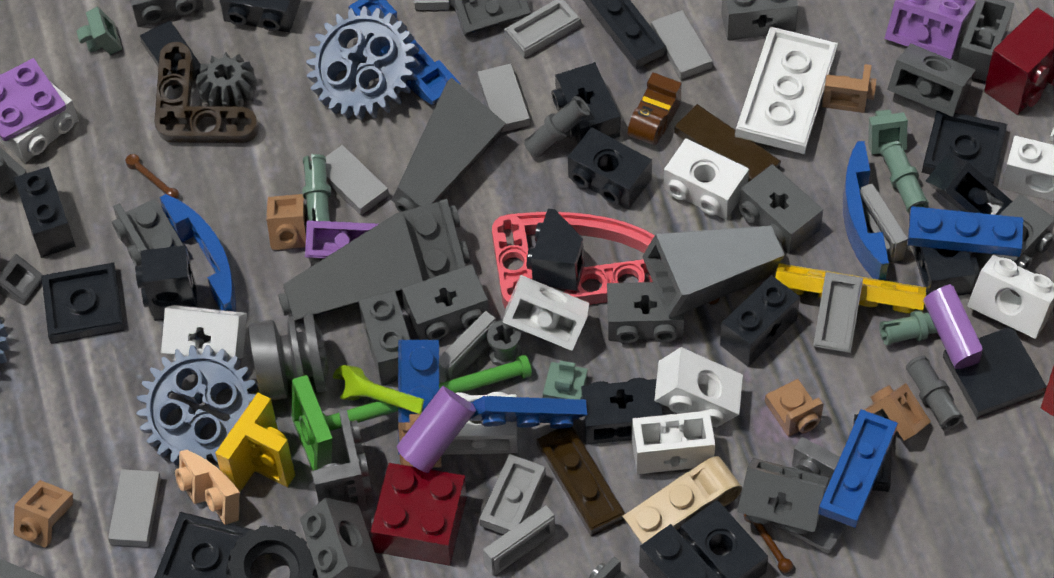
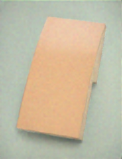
M189 450L180 451L179 468L175 470V477L180 490L186 491L194 504L206 501L209 509L212 512H217L224 525L239 521L240 492L221 470L201 456Z

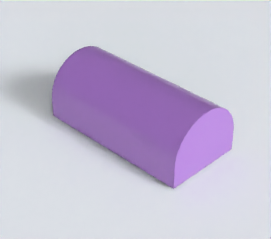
M307 221L305 257L324 259L378 224Z
M949 284L928 294L923 299V302L954 368L963 369L979 363L983 348L954 286Z
M442 386L396 446L398 452L417 469L426 473L430 472L476 412L475 406Z

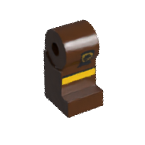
M652 72L647 82V89L630 119L628 136L656 145L661 136L665 134L681 104L682 83Z

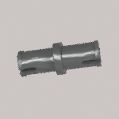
M575 96L559 112L548 115L544 120L545 124L524 140L526 149L538 158L558 140H565L570 135V130L590 115V109L586 102L580 97Z
M926 356L916 357L907 364L906 370L920 390L919 397L923 404L929 405L943 430L956 427L962 422L964 417L948 394L950 391L946 381L939 379Z

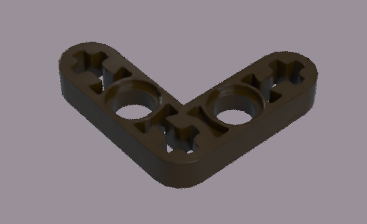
M171 42L165 45L159 55L154 119L155 127L160 137L167 142L245 143L253 140L258 134L259 124L256 115L249 108L191 106L194 64L191 52L181 42ZM175 54H181L182 57L178 61L179 75L174 74V68L171 60L175 58ZM177 84L184 88L183 94L177 99L165 97V90L171 85ZM205 117L214 118L217 122L215 128L210 132H201L197 128L198 122ZM171 118H176L178 124L174 125L173 130H167L164 124H169ZM187 118H190L191 131H188L186 125H188ZM222 118H226L228 122V125H226V132H223L224 125ZM240 119H246L249 124L245 125L244 131H238L236 125L240 124Z

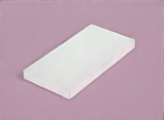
M770 26L736 127L735 137L805 154L824 93L826 76L830 73L838 43Z

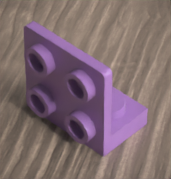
M895 0L884 39L905 46H909L911 43L952 59L962 26L974 9L976 1Z
M34 58L0 75V137L3 141H8L66 110L65 102Z

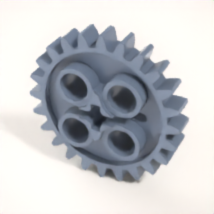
M363 6L360 16H358L350 8L348 19L344 20L339 14H336L337 25L333 27L331 24L325 23L324 26L328 33L326 35H315L321 43L319 46L309 47V50L316 58L306 60V64L314 69L307 74V78L315 82L311 90L315 94L320 95L318 100L325 106L329 104L328 108L333 113L337 114L341 110V114L349 119L354 112L359 120H363L365 112L368 111L373 118H377L379 107H382L389 113L390 106L388 102L393 100L401 104L399 92H411L405 83L407 80H417V76L410 71V68L420 66L417 59L411 57L417 54L419 49L414 44H410L415 38L409 31H406L407 26L401 20L396 22L397 18L391 12L384 17L383 11L380 8H376L371 15L369 9ZM353 38H358L356 45L348 49L349 41ZM390 45L388 53L378 56L379 51L384 46ZM347 70L346 76L342 80L336 81L337 75L341 71ZM379 78V82L374 88L367 89L372 79Z
M190 345L189 356L186 357L179 349H176V361L171 363L163 356L161 360L165 368L162 371L152 367L150 369L155 377L154 382L142 381L141 383L149 390L148 395L137 396V400L146 405V408L137 411L136 414L141 419L148 421L139 428L144 434L153 433L146 442L151 447L161 444L157 453L163 458L171 453L170 461L174 465L179 464V452L183 450H189L209 462L210 458H214L217 461L215 452L255 397V394L250 393L258 388V384L255 380L245 381L250 376L251 371L247 367L238 370L241 363L238 357L234 356L227 362L228 353L225 349H221L215 357L210 345L205 346L202 355L199 354L194 345ZM198 375V383L193 389L182 390L183 380L187 376ZM232 389L233 395L228 403L223 405L216 404L217 394L221 390ZM176 393L196 404L204 402L211 410L230 416V419L223 421L200 409L195 412L188 404L170 399L169 394ZM174 409H181V420L175 425H167L166 418L169 412ZM215 423L217 425L216 434L210 439H201V429L206 424Z

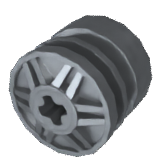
M313 313L303 314L306 331L297 333L294 316L288 317L287 335L282 336L279 335L274 320L249 324L250 342L259 392L271 398V401L287 398L288 381L305 375L308 377L314 376L317 393L326 391L325 382L328 364L322 332L314 321Z

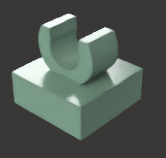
M98 6L86 12L89 25L82 26L76 31L79 42L81 44L86 42L90 52L97 51L102 47L112 55L122 50L115 23Z
M890 109L875 111V116L869 117L868 147L871 154H880L883 146L894 141H900L903 145V150H907L908 120L904 112L892 114Z
M561 360L560 363L551 362L543 391V398L581 399V386H586L588 369L576 367V363Z

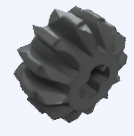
M225 52L223 58L220 59L211 55V64H201L200 74L197 75L196 83L200 98L204 103L217 107H243V101L253 100V91L256 90L257 86L256 76H254L253 66L250 62H244L240 54L230 58L227 52Z

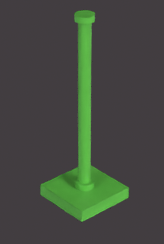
M521 355L514 362L439 383V390L444 386L454 393H462L517 376L527 378L532 375L530 362L526 355ZM308 376L292 379V421L310 467L314 471L332 463L333 438L330 431L342 428L340 414L335 413L325 416L321 411ZM377 401L349 409L347 413L349 421L357 420L360 423L397 412L398 407Z

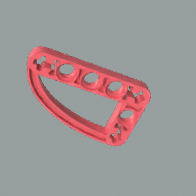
M546 212L508 214L500 216L492 225V239L502 303L505 308L520 275L533 280L532 270H528L526 266L528 254L526 235L535 234L538 222L543 223ZM558 212L579 235L615 241L635 248L642 253H645L655 236L635 225L612 218L582 213ZM511 229L514 245L507 246L504 230ZM509 258H518L524 263L517 270L506 269L503 265ZM643 259L589 266L583 269L577 291L565 289L564 293L590 303L589 305L607 303V283H619L618 279L622 275L631 274L638 278V282H644L645 273H648V279H650V282L653 281ZM588 279L598 280L602 284L601 288L594 292L584 290L581 285Z

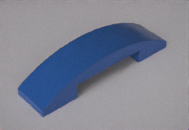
M358 0L348 6V9L352 8L358 16H360L362 7L366 6L371 15L376 8H380L384 13V17L391 12L397 18L396 10L387 0ZM414 39L410 44H414L419 49V52L411 57L416 58L420 66L410 68V71L417 76V80H407L405 84L420 98L434 105L438 102L447 81L451 77L460 85L461 83L440 60L434 62ZM390 45L384 46L379 51V55L383 56L388 53Z
M858 141L851 153L846 171L843 192L844 225L851 247L861 265L873 279L886 281L889 261L883 232L868 233L860 190L861 187L869 183L870 166L865 141Z
M167 194L161 196L160 201L163 212L181 242L194 237L214 270L215 274L207 278L212 297L219 309L236 312L235 287L227 256L218 237L206 221L185 203Z

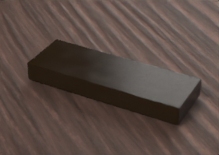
M698 104L674 127V133L683 140L686 138L749 168L748 182L772 164L780 169L781 161L753 141L735 137V129Z
M573 426L556 429L536 439L539 450L590 536L596 535L625 520L623 509Z

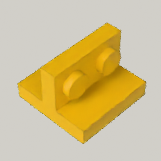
M257 392L215 452L220 470L231 480L239 492H241L255 471L285 487H288L295 477L288 441L285 435L278 430L271 398Z

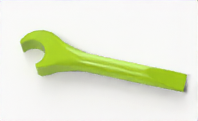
M342 365L333 374V379L345 380V389L340 396L343 400L355 401L361 397H368L418 414L422 413L424 399L375 384L357 366Z

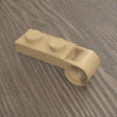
M715 456L685 473L623 515L641 544H643L669 524H672L676 530L680 529L682 524L716 500L723 506L730 504L740 495L743 488L721 457Z

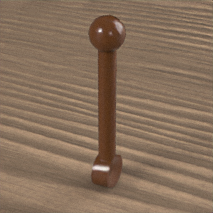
M130 154L126 157L125 161L129 169H137L165 194L176 199L179 198L178 190L176 188H169L144 167L138 155Z
M743 514L744 520L753 523L777 559L779 571L785 574L790 573L793 569L792 561L783 556L763 524L750 521L746 518V514Z

